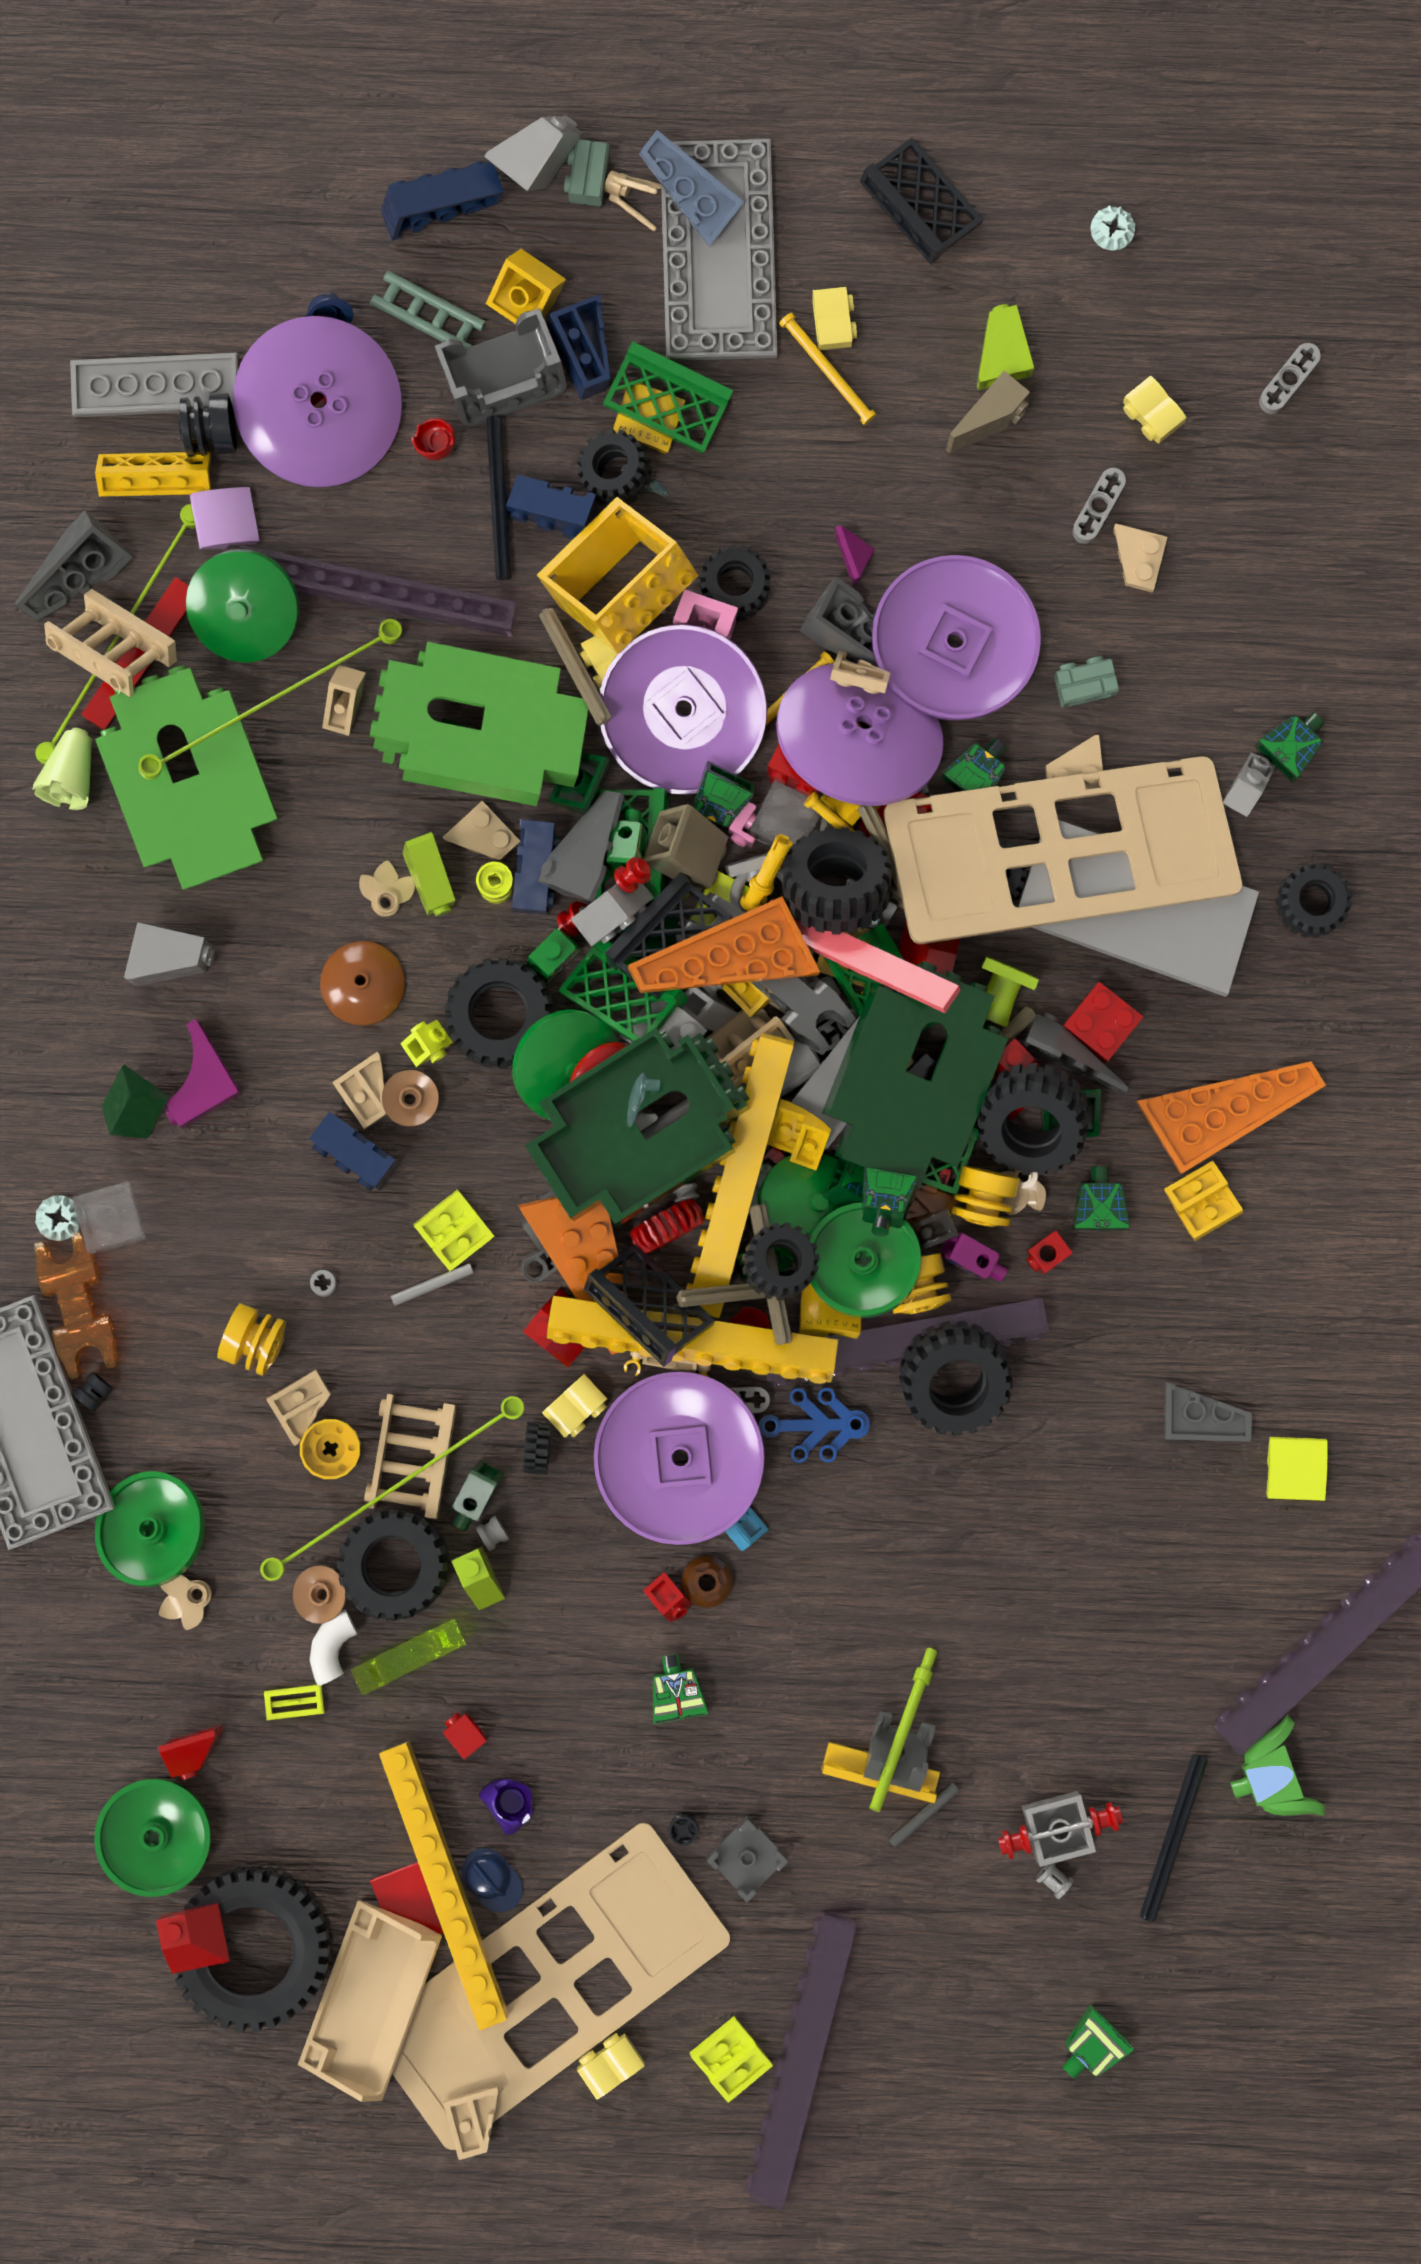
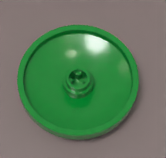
M234 549L211 557L196 571L188 587L186 610L194 633L210 651L227 660L249 663L269 658L289 641L295 631L299 618V599L290 576L276 561L253 550Z
M571 1009L551 1013L534 1023L521 1038L513 1058V1081L521 1100L536 1114L549 1120L539 1102L570 1083L575 1067L587 1053L600 1045L619 1042L613 1030L591 1013Z
M822 1154L817 1170H813L790 1162V1155L777 1163L767 1173L759 1189L757 1204L766 1205L770 1226L774 1223H779V1226H782L784 1223H791V1228L801 1227L803 1235L807 1232L812 1235L817 1225L828 1214L840 1208L823 1197L838 1160L829 1155ZM776 1247L783 1254L794 1259L789 1251L781 1247Z
M862 1203L849 1204L834 1210L813 1231L809 1241L811 1244L816 1243L818 1248L815 1250V1254H819L820 1261L816 1265L819 1268L814 1275L811 1285L819 1298L833 1310L851 1317L869 1318L894 1310L909 1297L918 1282L922 1258L917 1236L906 1220L901 1228L890 1227L887 1236H876L871 1232L873 1223H867L862 1220Z
M149 1471L124 1479L110 1491L116 1509L97 1516L95 1544L98 1555L106 1569L125 1583L139 1587H157L167 1584L181 1576L191 1566L200 1551L205 1533V1518L202 1505L190 1486L172 1475Z
M160 1778L139 1780L115 1793L103 1807L98 1817L94 1834L96 1855L105 1874L123 1890L144 1897L168 1895L190 1883L206 1863L212 1842L209 1816L201 1801L193 1792L181 1784Z

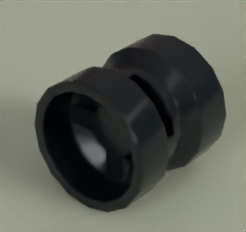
M91 1372L86 1378V1383L82 1387H78L73 1395L86 1407L95 1412L101 1405L100 1401L102 1398L109 1396L114 1389L99 1375Z
M681 1813L676 1815L669 1824L671 1840L679 1846H687L695 1841L698 1830L696 1820L689 1814Z

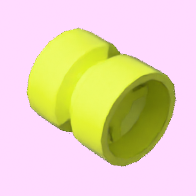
M489 862L479 869L476 883L480 894L486 901L499 904L507 901L514 892V879L506 865L500 862Z

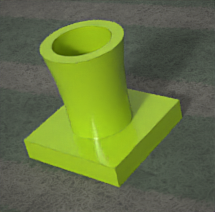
M985 956L981 967L993 972L987 985V993L995 996L986 1019L1008 1027L1011 1012L1021 985L1035 990L1039 979L1015 967Z

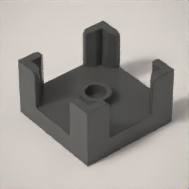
M879 1711L872 1731L863 1776L865 1778L879 1781L898 1730L890 1727L893 1715L890 1713ZM921 1723L917 1734L908 1733L890 1783L891 1785L920 1792L927 1775L929 1763L926 1761L928 1750L934 1737L935 1725Z
M747 1815L706 1856V1861L716 1871L719 1870L737 1889V1893L748 1903L757 1894V1889L776 1870L779 1872L788 1863V1857Z

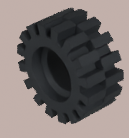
M527 1422L524 1473L547 1475L551 1423Z

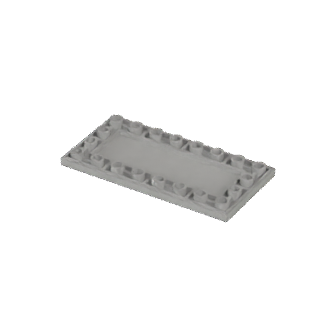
M771 139L673 141L677 147L743 200L744 203L711 246L708 247L661 184L666 358L672 361L777 358Z
M1058 820L1061 835L1065 839L1099 835ZM1124 852L1068 861L1074 892L1078 898L1135 890L1129 857ZM1041 864L1030 867L1018 908L1054 902L1049 873L1045 865ZM1242 886L1236 895L1031 928L1226 997L1229 994L1259 892Z
M32 1295L0 1308V1528L8 1550H11L116 1509L37 1295Z

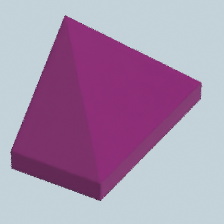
M840 525L835 527L834 535L854 586L859 583L875 549Z

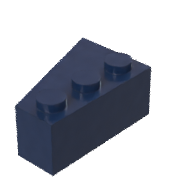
M599 294L550 313L547 322L551 338L581 400L606 391L610 381L607 346L605 345L604 321L601 312V295Z
M517 475L506 508L507 512L511 514L510 517L516 521L526 523L529 520L537 523V527L542 530L552 532L555 529L564 532L563 536L573 540L594 520L597 512L596 494L587 493L586 497L572 494V488L564 486L562 491L551 487L549 482Z
M520 819L521 836L520 845H518L517 849L518 862L515 872L512 909L513 912L547 915L548 908L553 909L555 892L550 891L549 887L538 882L541 874L542 865L561 842V836H556L557 832L554 823Z
M330 1111L309 1138L315 1143L312 1146L315 1151L325 1158L328 1154L332 1155L337 1159L334 1165L347 1174L351 1170L360 1176L358 1182L370 1191L374 1187L381 1190L400 1165L398 1161Z

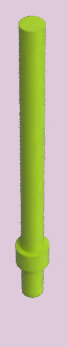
M932 1648L926 1649L921 1666L916 1668L913 1677L915 1682L869 1807L873 1811H881L925 1686L929 1685L933 1675L931 1669L938 1653Z

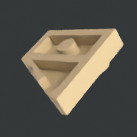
M1115 523L1113 533L1117 540L1118 555L1123 567L1125 586L1153 592L1167 537Z
M839 650L830 680L836 681L837 684L844 687H851L852 685L861 687L866 692L872 694L886 692L890 672L875 667L862 659L858 661L857 665L846 660L847 652Z
M1094 735L1046 765V779L1103 771L1099 735ZM1098 780L1084 782L1086 790L1100 788Z
M483 801L443 836L447 843L464 847L469 851L483 854L499 862L520 844V840Z
M378 1052L332 1082L365 1130L387 1115L382 1105V1091L385 1084L381 1056Z
M498 2085L443 2102L459 2160L487 2152L499 2092Z

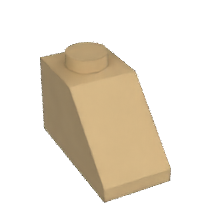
M338 665L329 682L323 729L347 736L350 735L362 697L366 672Z

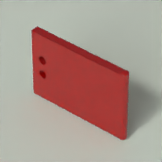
M418 1862L370 1880L381 1909L422 1924L438 1934L444 1933Z

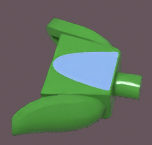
M1287 1714L1279 1724L1260 1736L1248 1747L1244 1755L1245 1762L1241 1764L1245 1777L1230 1782L1232 1791L1236 1799L1252 1793L1256 1805L1261 1806L1265 1812L1273 1815L1315 1814L1325 1816L1324 1804L1317 1800L1303 1797L1286 1747L1283 1744L1295 1723Z

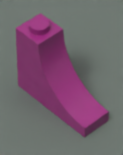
M197 1019L186 1024L193 1044V1062L190 1073L180 1090L169 1099L167 1103L168 1109L165 1111L172 1125L178 1124L183 1129L242 1095Z

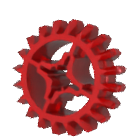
M688 1198L632 1229L630 1232L633 1240L632 1243L637 1245L646 1255L703 1224L705 1220L702 1214L703 1211L694 1199Z

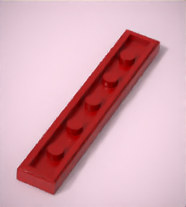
M175 577L145 622L171 638L187 614L186 596L189 585ZM133 647L121 656L116 664L125 669L145 652ZM153 662L132 677L133 688L138 686ZM104 681L81 716L102 730L108 729L117 716L110 700L111 696L116 695L115 689Z

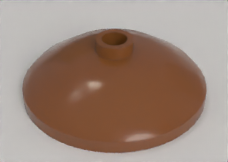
M368 941L352 942L337 949L326 961L320 978L321 994L329 1010L342 1021L359 1026L372 1025L385 1020L398 1008L405 991V976L398 959L387 948ZM359 976L366 978V982L362 986L356 985V979Z

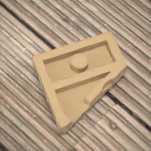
M317 1369L270 1395L266 1400L295 1446L300 1442L304 1432L311 1425L331 1393Z

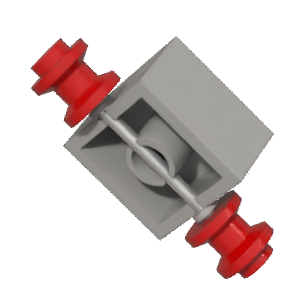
M638 857L630 858L626 863V867L620 866L615 870L614 878L616 884L588 906L583 902L575 901L569 906V911L563 910L557 916L558 927L571 937H575L581 932L591 946L599 940L605 944L619 931L634 922L647 908L646 904L654 898L644 885L651 878L648 863Z
M1078 1791L1022 1805L1028 1834L1025 1825L1020 1826L1018 1833L1011 1835L1007 1830H1002L1003 1837L998 1838V1843L1002 1855L1008 1854L1009 1859H1013L1015 1852L1024 1850L1027 1854H1032L1030 1845L1032 1844L1036 1862L1041 1867L1096 1852L1090 1829L1093 1828L1096 1836H1100L1102 1829L1111 1827L1114 1832L1119 1831L1118 1824H1122L1123 1820L1119 1807H1113L1111 1802L1106 1803L1105 1810L1096 1811L1093 1807H1089L1090 1817H1087L1082 1797Z

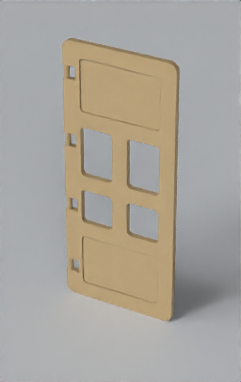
M1204 756L1166 763L1160 762L1098 771L1091 774H1078L1016 783L1009 786H996L934 795L927 798L907 799L888 804L884 810L885 824L911 939L918 944L1230 897L1236 895L1242 888L1240 871L1213 762ZM1181 767L1182 776H1168L1167 769ZM1098 780L1100 788L1086 790L1085 781ZM1015 792L1016 800L1002 802L1001 794ZM1112 794L1114 796L1122 827L1121 831L1072 839L1062 837L1055 802ZM931 804V813H917L916 806ZM1023 806L1033 807L1041 843L1012 848L1000 847L992 812ZM1120 852L1128 855L1135 890L1078 898L1075 895L1068 865L1069 860ZM1041 864L1045 865L1049 873L1054 902L1020 908L1015 907L1010 895L1006 870Z
M639 1823L482 1940L490 1963L494 1962L512 1947L519 1946L541 1976L539 1982L506 2006L509 2012L508 2019L479 2031L455 1962H452L424 1984L392 2074L444 2147L449 2150H456L443 2104L445 2100L498 2085L499 2092L493 2122L725 1949L730 1942V1934L653 1827L648 1823ZM624 1845L629 1853L615 1862L610 1854ZM549 1899H552L556 1907L543 1916L538 1908ZM572 1906L594 1934V1940L564 1963H558L537 1935V1929L566 1907ZM610 1958L628 1981L632 1991L603 2014L596 2015L576 1989L574 1982L603 1959ZM551 1998H556L577 2025L578 2032L532 2067H525L504 2038V2034Z

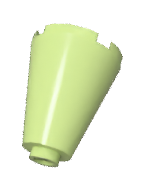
M72 728V730L64 732L33 784L32 790L35 789L34 794L37 797L58 807L61 806V803L70 804L69 809L72 810L87 807L92 739L88 736V732L80 728Z

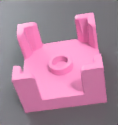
M684 590L673 619V624L705 627L731 640L738 608Z

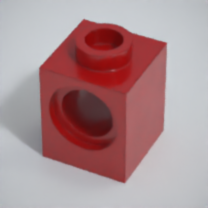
M1055 1230L1026 1251L1029 1256L1026 1258V1261L1035 1273L1040 1271L1042 1274H1045L1070 1256L1072 1251ZM1043 1246H1048L1053 1250L1054 1258L1051 1262H1045L1040 1258L1039 1253Z
M458 1712L445 1722L447 1728L442 1732L463 1759H466L488 1740V1737L468 1712L462 1716Z

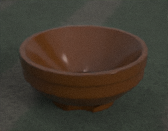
M704 1555L693 1559L687 1564L681 1576V1586L684 1595L691 1603L699 1607L711 1608L722 1604L728 1598L733 1587V1577L724 1561L714 1556ZM704 1574H711L716 1580L715 1587L710 1591H703L699 1587L698 1580Z

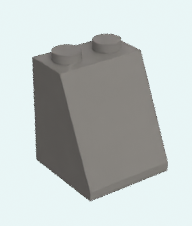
M568 116L541 117L487 151L484 157L525 190L547 189L582 133L576 129V122Z
M137 922L124 978L133 985L142 986L206 973L207 966L211 967L213 964L215 950H212V944L204 937Z
M664 1001L651 1003L652 1014L661 1013L668 1004ZM646 1005L635 1018L647 1016ZM676 1007L659 1029V1032L662 1034L666 1031L675 1045L671 1048V1051L681 1046L678 1040L686 1035H689L691 1039L699 1033L704 1035L707 1029L687 1012ZM648 1022L633 1025L634 1034L639 1038L642 1037L648 1030ZM622 1034L619 1036L628 1045L632 1043L631 1040Z

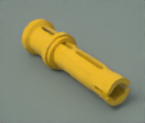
M782 834L775 837L759 873L750 879V887L747 893L740 899V904L745 910L750 911L764 905L767 896L772 894L774 890L773 881L793 845V842L789 841V837Z

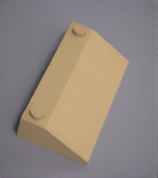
M358 1900L298 2065L361 2102L382 2101L442 1935L422 1924Z

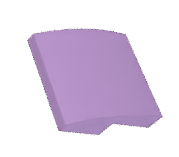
M250 487L215 489L196 492L190 495L200 549H225L229 545H251L260 541Z

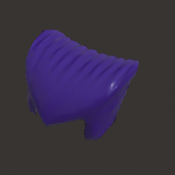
M499 1779L483 1787L479 1793V1798L495 1817V1820L506 1835L516 1833L533 1815L532 1791L530 1787L511 1779Z

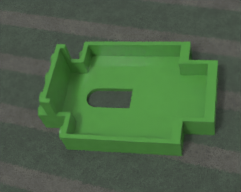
M427 642L425 652H419L417 665L389 660L388 669L381 670L379 686L384 687L383 696L377 695L374 711L380 713L378 721L372 720L369 737L375 738L373 748L384 752L382 762L393 764L395 753H401L399 769L404 770L402 779L404 781L537 806L542 781L574 787L579 771L588 707L583 698L557 693L561 668ZM436 699L484 707L481 730L437 722L429 716L427 707Z
M184 665L168 670L169 675L159 679L157 675L141 680L143 685L133 688L134 695L128 697L121 691L114 690L116 695L111 696L110 700L121 730H117L116 727L108 728L101 731L102 737L95 740L143 867L148 868L171 859L182 889L187 890L265 861L253 829L279 820L242 719L190 748L199 771L198 775L173 784L166 763L162 764L161 774L156 779L147 780L140 775L138 766L143 756L152 754L160 760L163 759L157 741L158 733L163 727L167 725L180 727L185 734L188 744L240 715L231 691L224 692L223 688H218L208 692V698L204 699L201 685L196 680L193 670L191 668L185 669Z

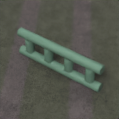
M387 271L383 278L385 282L390 284L384 297L381 298L374 295L370 301V305L441 342L448 339L461 341L465 349L473 346L466 342L472 329L475 328L482 331L486 325V321L390 271ZM400 289L415 297L407 311L393 304ZM424 302L439 309L432 324L417 316ZM449 315L464 322L456 336L442 330Z

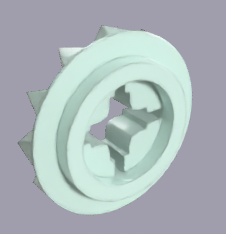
M1109 205L1107 208L1099 210L1092 220L1091 235L1094 241L1106 250H1120L1126 247L1134 237L1135 223L1131 218V213H1127L1122 207L1116 208ZM1117 219V227L1121 230H1116L1109 237V227L1106 224L1111 225Z
M52 1196L43 1200L36 1210L35 1223L40 1233L48 1239L55 1241L66 1240L78 1231L81 1224V1211L72 1199L66 1196ZM61 1209V1216L69 1220V1223L59 1222L55 1226L53 1225L54 1220L47 1215L48 1213L57 1214Z

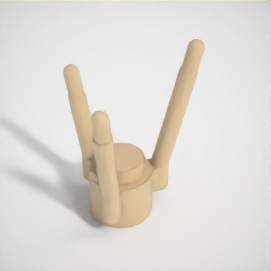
M613 170L610 171L604 185V191L610 194L609 200L620 205L652 231H656V226L623 201L621 196L627 197L631 188L657 194V189H661V184L631 177L623 173L620 174Z

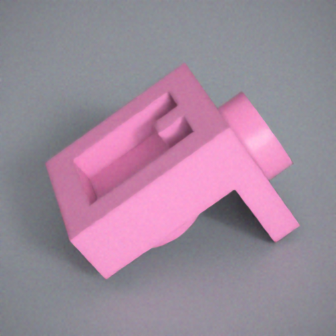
M750 802L738 814L728 830V833L732 835L730 839L743 848L746 845L752 848L756 840L743 831L744 828L750 830L758 817L754 814L757 806Z

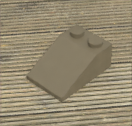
M1003 371L950 433L946 451L949 453L955 452L1006 430L1012 423L1017 425L1026 414L1025 410L1029 405L1027 399L1030 391Z

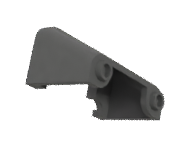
M540 308L522 313L516 321V331L465 349L461 341L448 339L441 344L435 345L437 356L463 425L476 426L485 423L489 416L501 417L555 398L565 391L567 384L561 360Z

